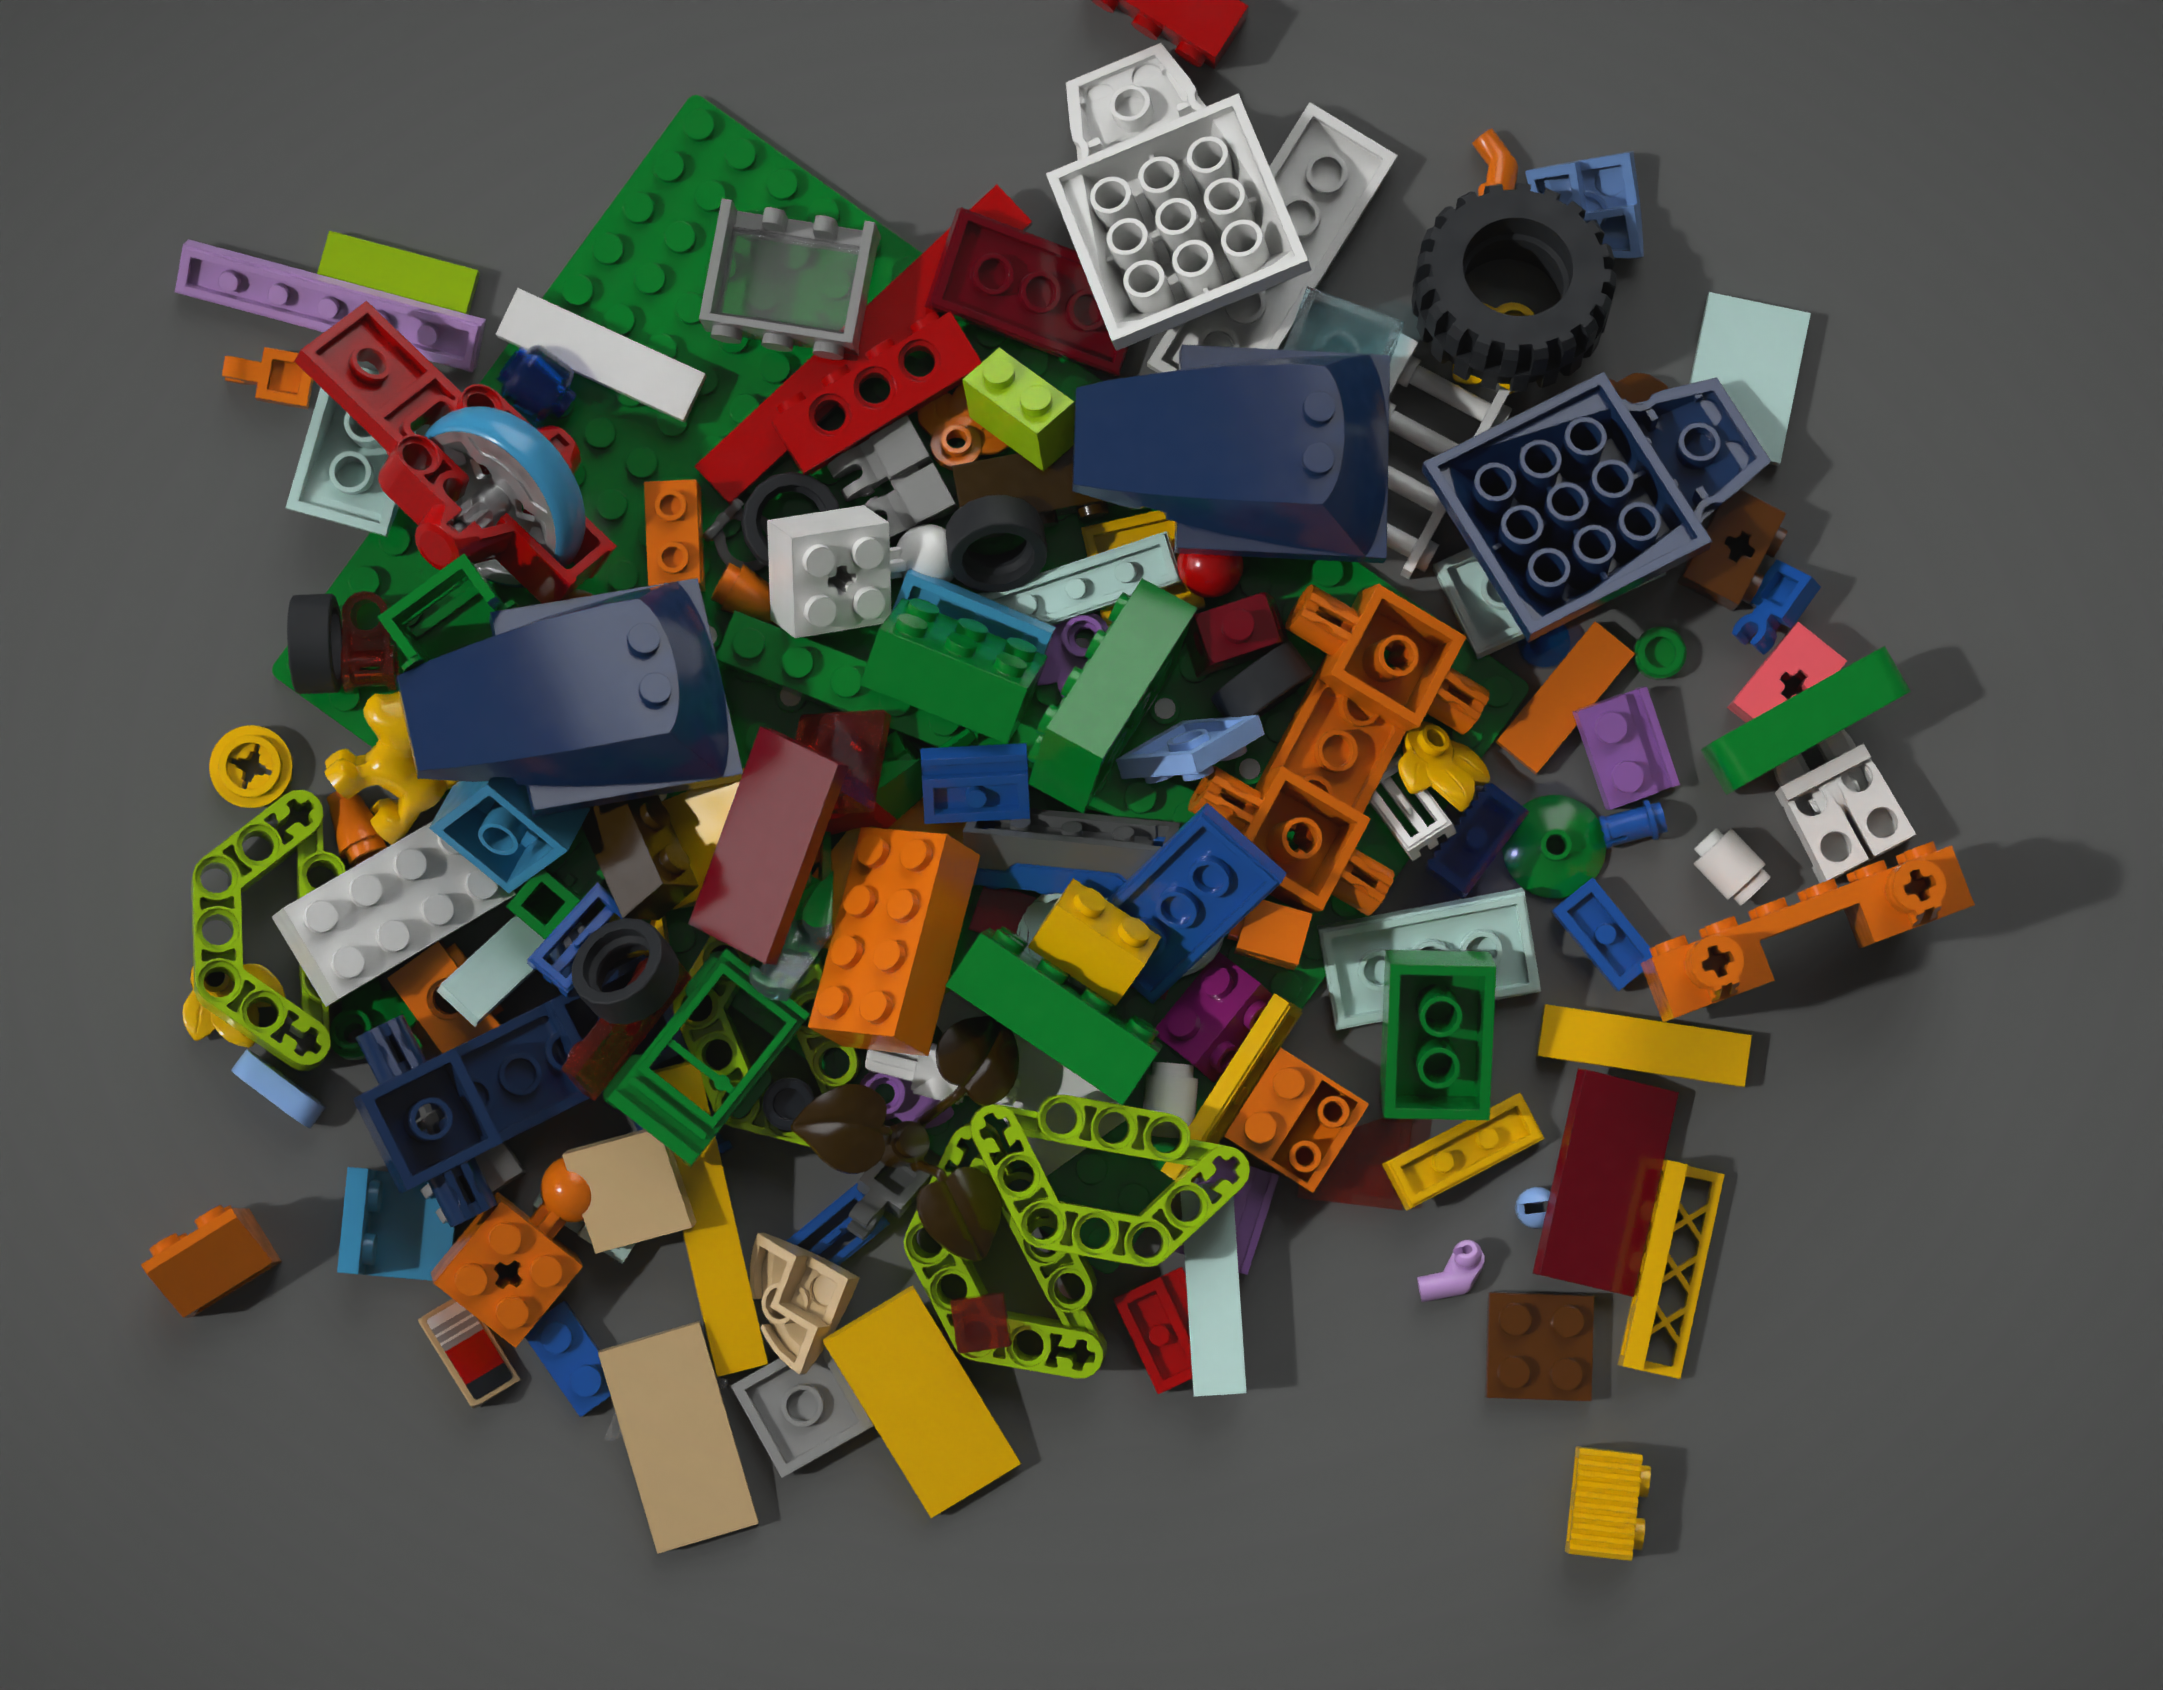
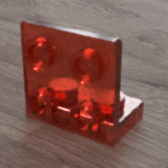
M885 710L803 714L800 717L796 741L849 766L832 814L874 812L891 715Z

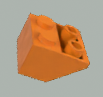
M1280 1047L1223 1138L1313 1193L1369 1106V1103Z
M219 1205L194 1221L198 1227L194 1232L189 1235L184 1233L180 1236L174 1233L153 1245L149 1249L153 1257L142 1263L141 1266L183 1318H190L282 1261L249 1208H232L231 1205L223 1208L222 1205Z

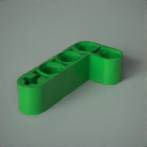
M1883 646L1702 748L1701 752L1725 794L1728 795L1911 691L1888 650Z

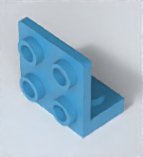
M347 1167L337 1273L433 1281L430 1272L454 1245L456 1226L450 1227L448 1222L443 1224L435 1213L440 1208L435 1196L426 1200L420 1191L428 1184L427 1181L408 1191L399 1193L389 1172Z

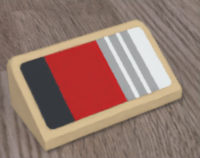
M453 1298L418 1319L422 1329L473 1409L521 1380L490 1328Z

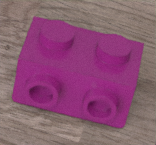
M1218 952L1215 958L1205 966L1157 1025L1156 1029L1160 1032L1157 1037L1194 1065L1209 1080L1216 1082L1231 1062L1273 995L1260 982Z

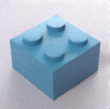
M493 777L490 781L482 782L459 781L452 786L429 829L507 893H510L569 850L591 808L533 817L526 785H517L513 778Z

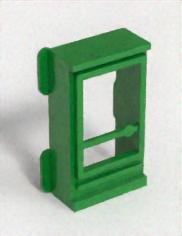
M462 554L377 616V618L407 657L408 661L401 666L403 671L406 672L429 660L493 637L489 622L490 612L518 608L519 605L513 599L505 603L491 582L470 562L465 554ZM468 579L473 583V585L413 629L407 626L408 623L446 595L459 588Z
M725 949L724 952L715 951L708 957L687 984L685 992L688 998L643 1055L635 1054L630 1056L603 1091L604 1100L615 1109H619L683 1159L682 1161L690 1168L731 1116L742 1118L753 1107L772 1081V1075L768 1069L810 1016L806 1010L728 949ZM723 974L786 1023L736 1087L730 1084V1079L726 1075H718L672 1039ZM667 1045L714 1081L717 1090H725L730 1094L712 1117L649 1068Z

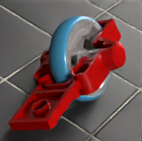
M367 301L303 347L295 358L294 362L386 450L389 457L379 471L378 481L380 487L418 525L415 533L416 546L423 558L434 568L442 570L459 556L465 554L488 581L508 587L526 588L543 604L563 600L586 579H592L617 547L585 516L583 498L574 477L581 462L580 450L574 439L567 432L553 425L534 428L498 392L489 386L472 384L461 392ZM357 361L370 362L376 367L379 374H370L364 371ZM423 425H431L423 436L414 433ZM572 562L576 564L571 569H566Z

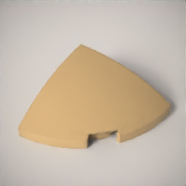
M757 1233L750 1262V1288L753 1299H762V1311L770 1324H762L760 1328L767 1342L779 1358L798 1374H806L825 1348L822 1339L836 1330L860 1277L797 1245L766 1233Z

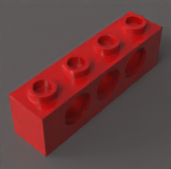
M936 311L925 315L909 327L913 332L912 335L897 344L894 343L892 338L882 341L865 353L869 361L850 371L847 365H844L820 380L824 387L807 398L803 392H799L776 407L779 415L771 419L773 427L802 474H814L842 453L867 441L870 436L902 417L910 416L963 383V378L982 363L951 311L939 317ZM915 351L926 352L933 358L934 368L925 376H914L904 366L907 356ZM870 378L884 380L890 388L889 396L883 402L877 404L865 401L860 395V388L866 380ZM825 405H836L844 411L845 421L836 430H824L815 421L818 410Z

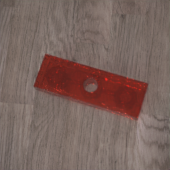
M649 958L642 960L637 965L633 978L627 986L634 982L643 972ZM680 961L679 978L674 991L659 1010L644 1020L627 1025L609 1023L600 1018L585 1039L577 1042L572 1047L567 1061L561 1069L581 1093L594 1101L597 1099L688 984L692 977Z

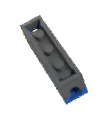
M1030 808V819L966 822L963 830V844L980 855L973 885H981L989 889L1011 888L1031 890L1048 895L1062 894L1074 878L1084 886L1098 891L1104 899H1107L1181 828V823Z

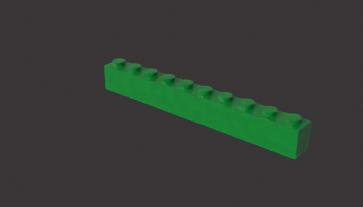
M734 610L716 655L720 666L887 732L893 733L897 731L910 741L928 748H938L966 729L956 723L859 685L867 662L804 637L794 638L779 627ZM1020 723L1008 744L1026 743L1028 759L1029 753L1040 734L1036 732V728ZM971 730L974 732L976 739L968 746L1005 743ZM1027 760L1029 782L1034 763ZM1116 762L1086 810L1098 815L1181 823L1182 827L1195 815L1188 811L1194 790L1168 780L1148 784L1144 778L1122 779ZM1029 785L1030 788L1040 791L1039 789Z

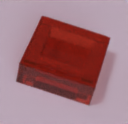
M1004 1292L956 1298L950 1301L958 1354L1012 1345Z

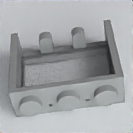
M722 198L699 320L706 332H711V338L725 343L739 344L742 341V337L762 340L761 345L763 347L782 352L792 351L793 345L813 348L812 353L826 359L842 360L844 353L858 355L874 261L881 239L875 222L865 221L863 230L839 227L836 219L824 215H816L815 221L812 223L788 219L785 211L772 207L764 208L763 215L737 211L732 200Z

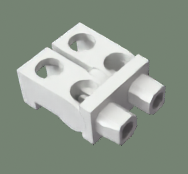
M1844 729L1817 744L1826 762L1818 768L1810 771L1800 753L1773 769L1780 786L1775 795L1781 806L1784 807L1792 827L1798 834L1813 864L1812 869L1819 883L1833 878L1836 879L1863 865L1866 861L1869 862L1909 841L1916 835L1881 773L1870 759L1871 756L1864 743L1856 747L1852 738Z

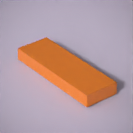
M1595 621L1502 733L1496 743L1536 775L1576 727L1577 724L1572 711L1594 704L1635 653Z

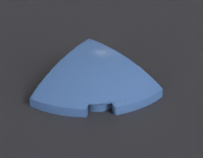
M1633 151L1525 171L1527 182L1531 184L1530 191L1544 194L1546 188L1561 194L1560 202L1568 206L1571 201H1574L1586 210L1585 222L1588 223L1594 220L1598 223L1605 233L1602 244L1611 246L1614 258H1638L1644 256L1641 207Z

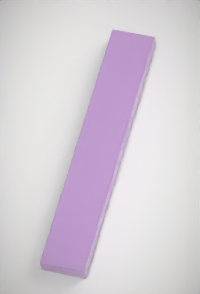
M189 239L182 247L175 293L320 332H325L367 301L429 361L473 372L477 367L486 319Z

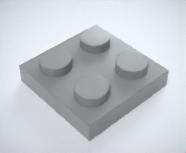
M826 1346L806 1374H798L779 1358L731 1385L781 1478L874 1426Z

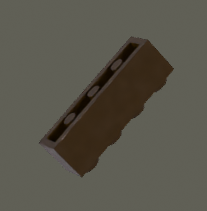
M1074 445L1044 472L1019 453L952 466L960 508L969 501L981 497L1008 495L1023 499L1036 508L1043 521L1044 528L1058 524L1057 516L1077 512L1079 520L1102 517L1109 514V506L1117 504L1072 491ZM993 533L979 539L995 538L1007 533Z
M659 795L590 807L591 809L582 827L622 918L660 920L699 886L690 867L689 857L682 849L670 822L669 812L662 804Z

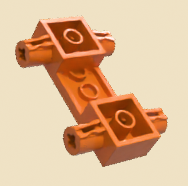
M1311 584L1301 594L1292 608L1285 624V629L1327 654L1255 789L1217 766H1213L1214 772L1203 777L1194 791L1188 811L1196 814L1208 803L1280 866L1287 874L1282 883L1270 895L1294 909L1314 913L1323 911L1330 895H1333L1369 916L1385 899V895L1394 881V871L1355 848L1371 820L1363 812L1406 731L1419 728L1426 713L1464 735L1480 718L1489 700L1490 693L1485 687L1451 668L1466 639L1465 635L1380 584L1360 591L1352 607ZM1386 650L1390 652L1388 661L1394 665L1393 668H1390L1385 662L1384 651ZM1288 832H1295L1292 841L1299 846L1298 849L1292 850L1290 848L1289 841L1287 840Z
M1931 841L1895 856L1898 865L1887 869L1885 861L1881 860L1846 874L1849 881L1847 885L1838 888L1833 878L1798 892L1797 895L1800 902L1788 906L1785 897H1782L1748 911L1751 921L1738 925L1735 916H1732L1698 930L1702 939L1688 944L1684 934L1649 948L1652 958L1641 963V967L1662 1021H1669L1775 981L1760 941L1844 910L1860 949L1974 906V901L1952 845L1937 850L1934 841Z

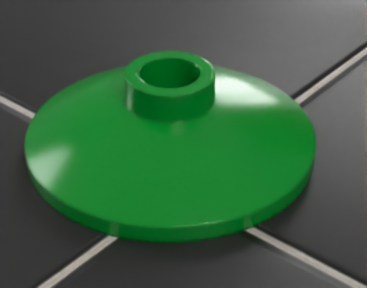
M1546 795L1534 798L1522 805L1512 815L1505 827L1502 838V855L1505 866L1514 881L1533 895L1550 899L1569 897L1592 877L1595 879L1603 866L1606 845L1604 833L1601 830L1602 826L1596 815L1586 805L1573 798L1562 795ZM1550 836H1559L1564 840L1565 850L1562 854L1553 855L1547 850L1546 841Z

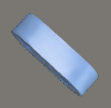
M249 1049L245 1050L231 1069L241 1080L307 1128L313 1126L326 1108L314 1096Z

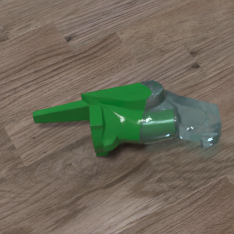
M825 831L820 848L818 879L813 877L810 872L777 965L763 963L760 969L755 966L751 967L749 973L750 983L764 997L787 1002L810 970L821 961L832 935L834 876L831 863V832Z

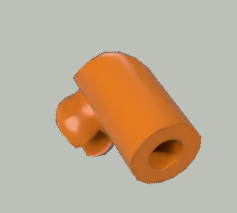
M1491 128L1472 143L1489 166L1486 182L1478 187V196H1482L1485 186L1502 184L1503 190H1514L1517 181V161L1493 128Z

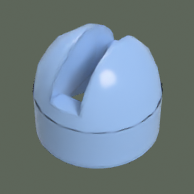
M1531 1187L1519 1195L1515 1211L1522 1224L1529 1228L1540 1229L1543 1228L1546 1212L1525 1214L1524 1204H1538L1549 1201L1550 1191L1543 1187Z

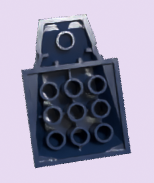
M1182 344L1179 352V370L1113 379L1077 387L1075 389L1072 491L1124 507L1135 509L1147 507L1162 511L1166 519L1175 521L1174 553L1384 563L1387 558L1390 355Z
M1602 372L1423 462L1422 472L1525 638L1530 642L1709 550L1712 540L1701 524L1703 520L1745 487L1768 466L1771 460L1717 377L1665 389L1652 394L1647 401L1633 404L1626 399L1620 398L1606 374Z
M698 578L490 612L489 622L493 637L429 660L398 675L396 678L417 779L482 782L490 781L493 777L513 778L517 785H526L533 817L737 782L741 780L743 775Z

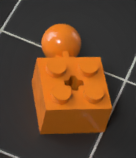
M563 1157L554 1161L546 1169L540 1186L543 1203L531 1217L497 1191L494 1197L498 1204L478 1214L430 1272L433 1284L515 1348L583 1267L579 1256L555 1237L566 1222L584 1221L582 1214L586 1212L591 1202L589 1185L579 1174L567 1171ZM514 1260L517 1261L515 1266L517 1274L514 1277L498 1278L499 1274L495 1266L499 1262L508 1266Z

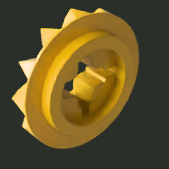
M241 726L226 733L215 745L209 762L211 781L216 791L231 804L243 808H262L281 798L282 793L292 781L293 757L285 741L275 732L261 726ZM258 746H260L258 751L260 754L259 763L265 766L267 770L272 771L271 776L267 774L263 776L254 775L252 781L248 782L247 788L244 789L246 781H244L246 772L239 769V766L232 764V759L241 761V759L250 760L253 753H256Z

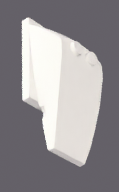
M1162 43L1066 82L1070 130L1073 142L1076 145L1078 160L1048 172L1046 175L1116 351L1312 270L1239 93L1206 106L1198 96L1197 90L1190 78Z

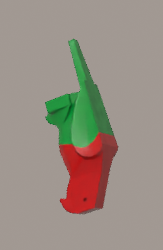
M966 728L940 747L968 746L976 739L974 732ZM895 731L886 738L889 745L882 756L858 769L843 783L826 831L831 832V835L861 827L888 829L923 798L921 752L903 734Z

